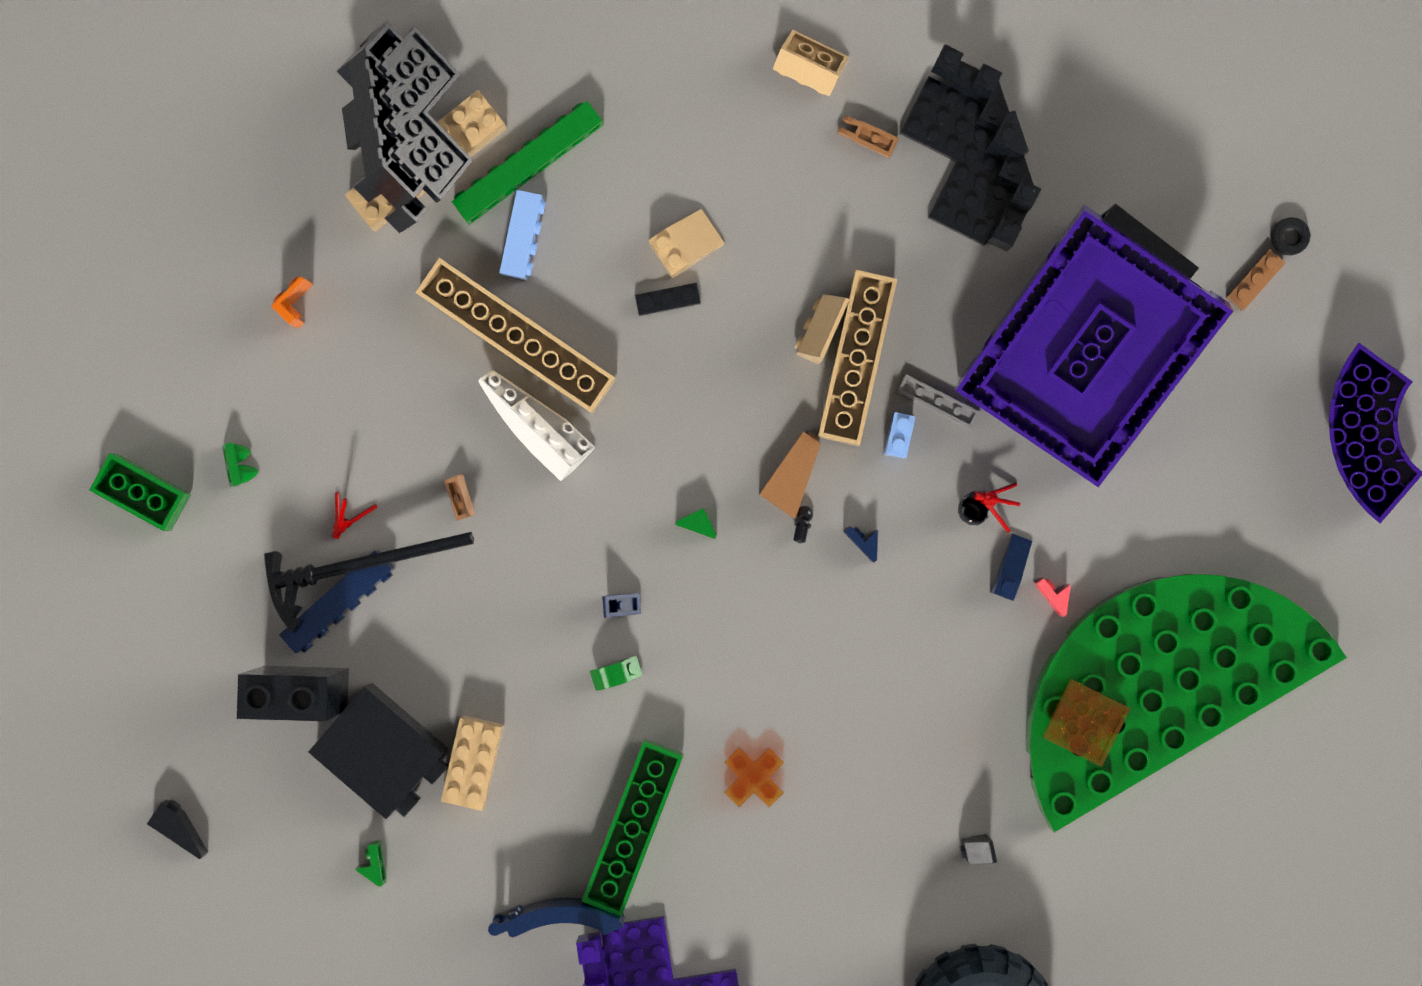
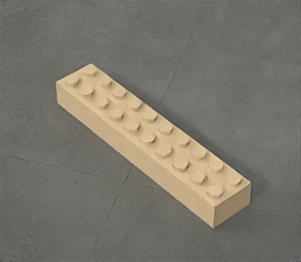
M441 258L437 260L415 292L592 414L616 381L614 376Z

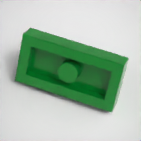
M226 443L222 446L229 487L239 486L242 483L248 482L259 473V470L254 467L237 465V463L242 462L250 455V449L234 443Z

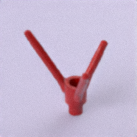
M1017 483L1009 484L993 491H983V493L975 491L973 499L984 504L1007 532H1010V528L993 506L996 503L1020 506V502L997 498V494L1016 487Z
M335 492V523L332 527L334 530L331 536L339 539L341 533H344L346 528H349L353 523L377 508V505L374 504L351 520H348L344 517L347 499H343L340 509L339 492Z

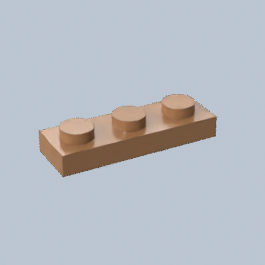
M1271 249L1267 250L1226 298L1241 311L1245 310L1284 266L1285 262Z

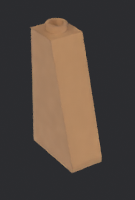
M810 431L807 434L802 432L759 494L793 519L798 513L821 445L818 442L819 438Z

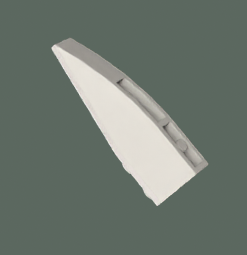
M494 370L479 379L478 382L509 428L527 449L560 481L572 473L595 449L564 417Z

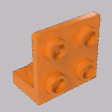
M302 276L294 278L289 283V288L284 293H279L273 299L274 303L271 307L288 324L299 329L304 324L300 319L302 315L291 306L313 284Z

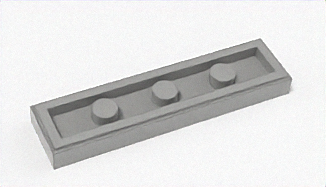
M905 373L896 393L969 430H972L981 413L976 408Z

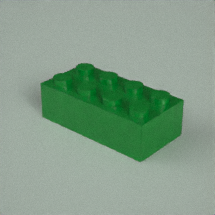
M115 453L108 454L89 489L94 494L162 531H172L191 496L187 491Z

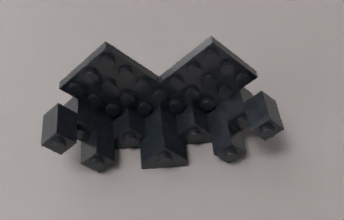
M386 21L359 46L360 49L343 63L337 70V73L352 87L354 99L342 108L347 149L356 150L361 146L365 172L353 188L368 203L382 194L394 206L384 219L400 234L417 223L427 210L416 198L421 189L438 203L471 164L473 159L428 113L460 74L416 27H413L403 38Z
M944 44L931 72L948 80L949 83L946 85L928 76L900 134L956 162L928 219L982 246H985L993 228H995L988 243L1007 252L1013 247L1022 229L1021 224L1027 212L1033 207L1041 188L1034 185L1025 159L1029 149L1016 111L1009 112L999 82L1002 72L984 63L979 70L961 61L964 53Z

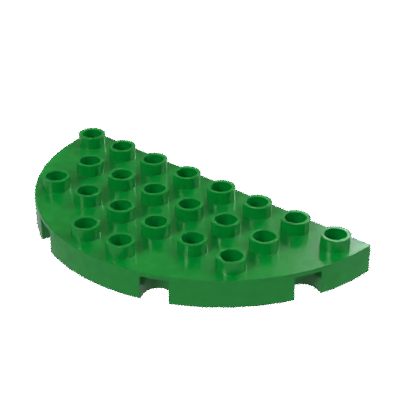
M1184 574L1167 578L1158 577L1126 587L1105 598L1089 609L1066 632L1069 636L1062 643L1056 654L1049 655L1037 679L1030 701L1026 726V752L1030 754L1033 775L1030 776V781L1039 809L1049 828L1055 833L1347 658L1327 630L1303 608L1283 595L1242 579L1210 574Z

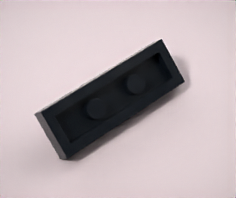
M697 283L635 295L639 316L701 304Z

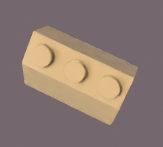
M792 30L780 49L773 70L783 76L796 80L801 85H807L815 89L820 94L830 96L849 56Z

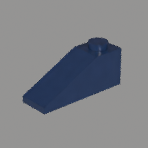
M1015 534L1011 535L990 593L1014 601L1032 545L1031 540Z

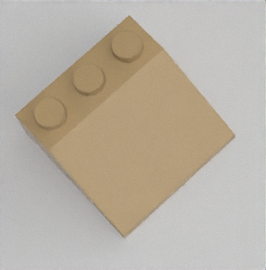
M824 294L821 299H816L812 308L815 311L813 318L808 317L803 328L807 330L804 338L799 337L796 343L797 355L814 363H821L850 299Z

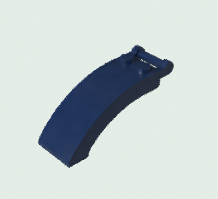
M552 898L524 907L518 905L510 909V913L506 915L496 914L488 927V932L492 936H497L507 931L508 935L513 938L541 926L572 923L598 929L603 935L622 928L625 916L624 913L620 917L581 902L582 898Z

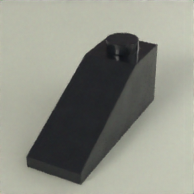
M174 800L161 802L147 825L198 859L206 856L208 851L186 812L180 808L181 805Z

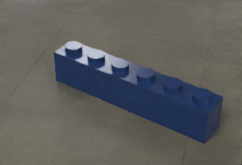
M374 550L370 555L381 552L379 550ZM389 563L348 573L298 617L304 621L296 633L286 628L279 636L295 654L301 651L306 653L314 646L312 642L317 637L322 639L329 633L328 628L333 623L337 625L345 618L343 614L349 609L351 611L355 610L361 604L359 601L365 595L367 597L372 595L377 590L375 586L378 583L388 581L393 576L391 572L395 568Z

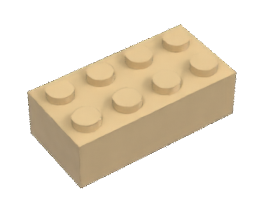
M465 715L460 717L441 802L483 811L486 807L504 724Z

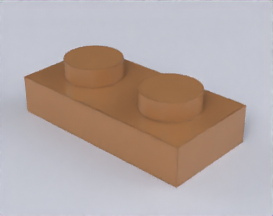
M463 474L444 480L456 520L475 515L474 506Z

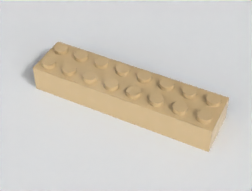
M479 90L437 122L470 157L507 129L504 122ZM354 188L345 194L346 198L373 231L376 232L388 223L384 218L394 206L382 194L369 203ZM421 189L416 198L418 199L426 192Z
M855 270L848 297L850 300L845 310L817 437L854 446H860L897 284V279L860 270Z

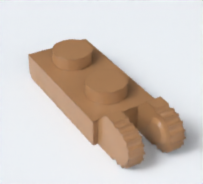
M844 116L843 121L847 125L856 127L857 130L855 133H852L847 129L839 128L838 134L890 159L899 140L898 137L864 121Z

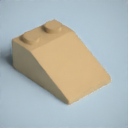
M702 209L667 227L648 240L649 245L672 279L725 244Z

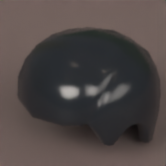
M972 491L960 500L958 514L963 522L968 525L978 526L989 517V509L984 504H981L980 501L973 499L975 491Z

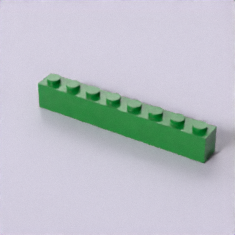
M588 101L576 104L570 114L560 116L555 121L556 124L550 129L548 127L544 128L539 132V137L533 141L528 140L525 142L519 152L509 154L504 159L505 162L503 164L493 166L488 170V175L482 179L481 177L477 178L471 183L472 187L466 191L461 190L454 196V200L451 202L468 225H471L604 126L603 121Z

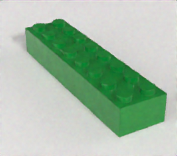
M644 738L581 902L622 917L684 753Z

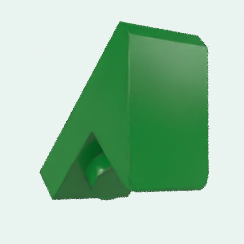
M380 840L370 842L365 850L366 859L370 863L358 865L355 871L378 887H381L387 881Z

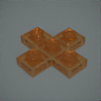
M738 747L724 761L738 776L724 793L738 807L753 793L768 807L773 805L784 794V791L770 778L784 764V761L770 747L755 761Z

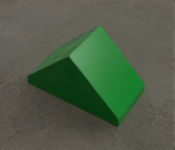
M704 508L676 521L675 524L713 539L717 536Z

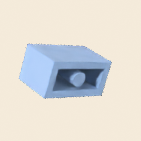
M898 412L892 413L884 455L902 459L907 458L916 416Z

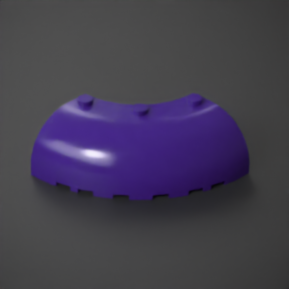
M1358 343L1348 356L1334 387L1329 414L1330 442L1338 471L1345 485L1362 508L1381 524L1422 476V471L1407 456L1398 432L1400 404L1413 381L1361 343Z

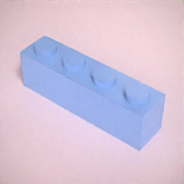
M516 191L499 272L502 276L527 281V276L532 274L533 263H530L531 257L537 251L535 238L536 234L540 235L542 222H539L540 214H544L546 202L543 201L544 198L540 194Z

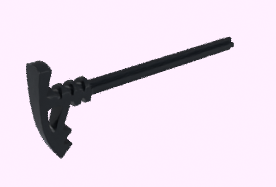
M467 532L320 567H314L310 564L306 565L305 568L297 567L295 571L288 569L286 572L280 571L282 554L278 551L268 552L264 554L272 602L286 627L291 632L296 633L304 621L303 619L296 618L302 609L301 606L295 605L299 586L304 588L307 587L308 583L311 586L316 585L320 579L472 545L475 540L472 532ZM286 587L285 598L283 602L281 588Z

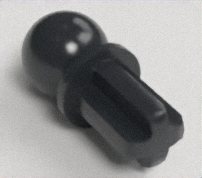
M801 506L797 513L798 520L794 523L796 528L793 540L799 544L806 542L808 529L811 528L809 521L813 518V511L808 506Z

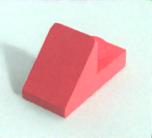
M1037 579L1034 584L1057 614L1061 617L1067 615L1070 584H1065L1058 591L1054 592L1056 587L1049 579Z

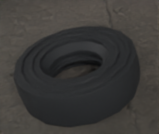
M1293 217L1279 221L1271 232L1273 247L1281 254L1290 256L1299 254L1306 249L1311 237L1307 224L1301 219ZM1286 229H1294L1298 233V240L1295 244H1288L1284 241L1283 233Z

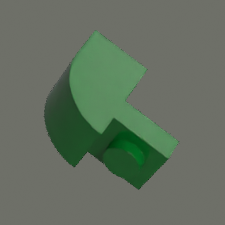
M637 656L590 671L596 691L615 687L643 676Z

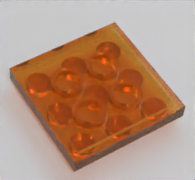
M1070 679L1042 737L1102 767L1130 708Z

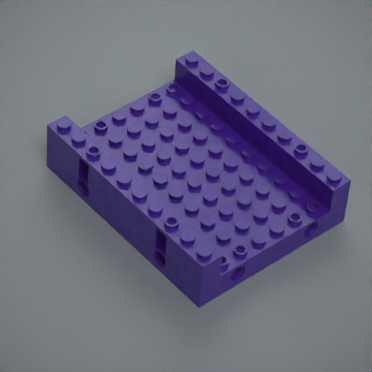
M1083 205L961 375L955 391L1099 488L1233 313V309L1228 301L1211 290L1210 292L1102 220L1101 215Z

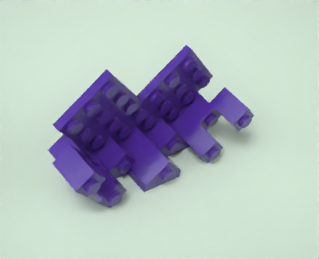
M664 916L624 922L622 928L606 935L602 934L604 947L601 944L600 932L578 935L576 941L579 965L583 967L585 979L583 986H739L736 969L674 979Z

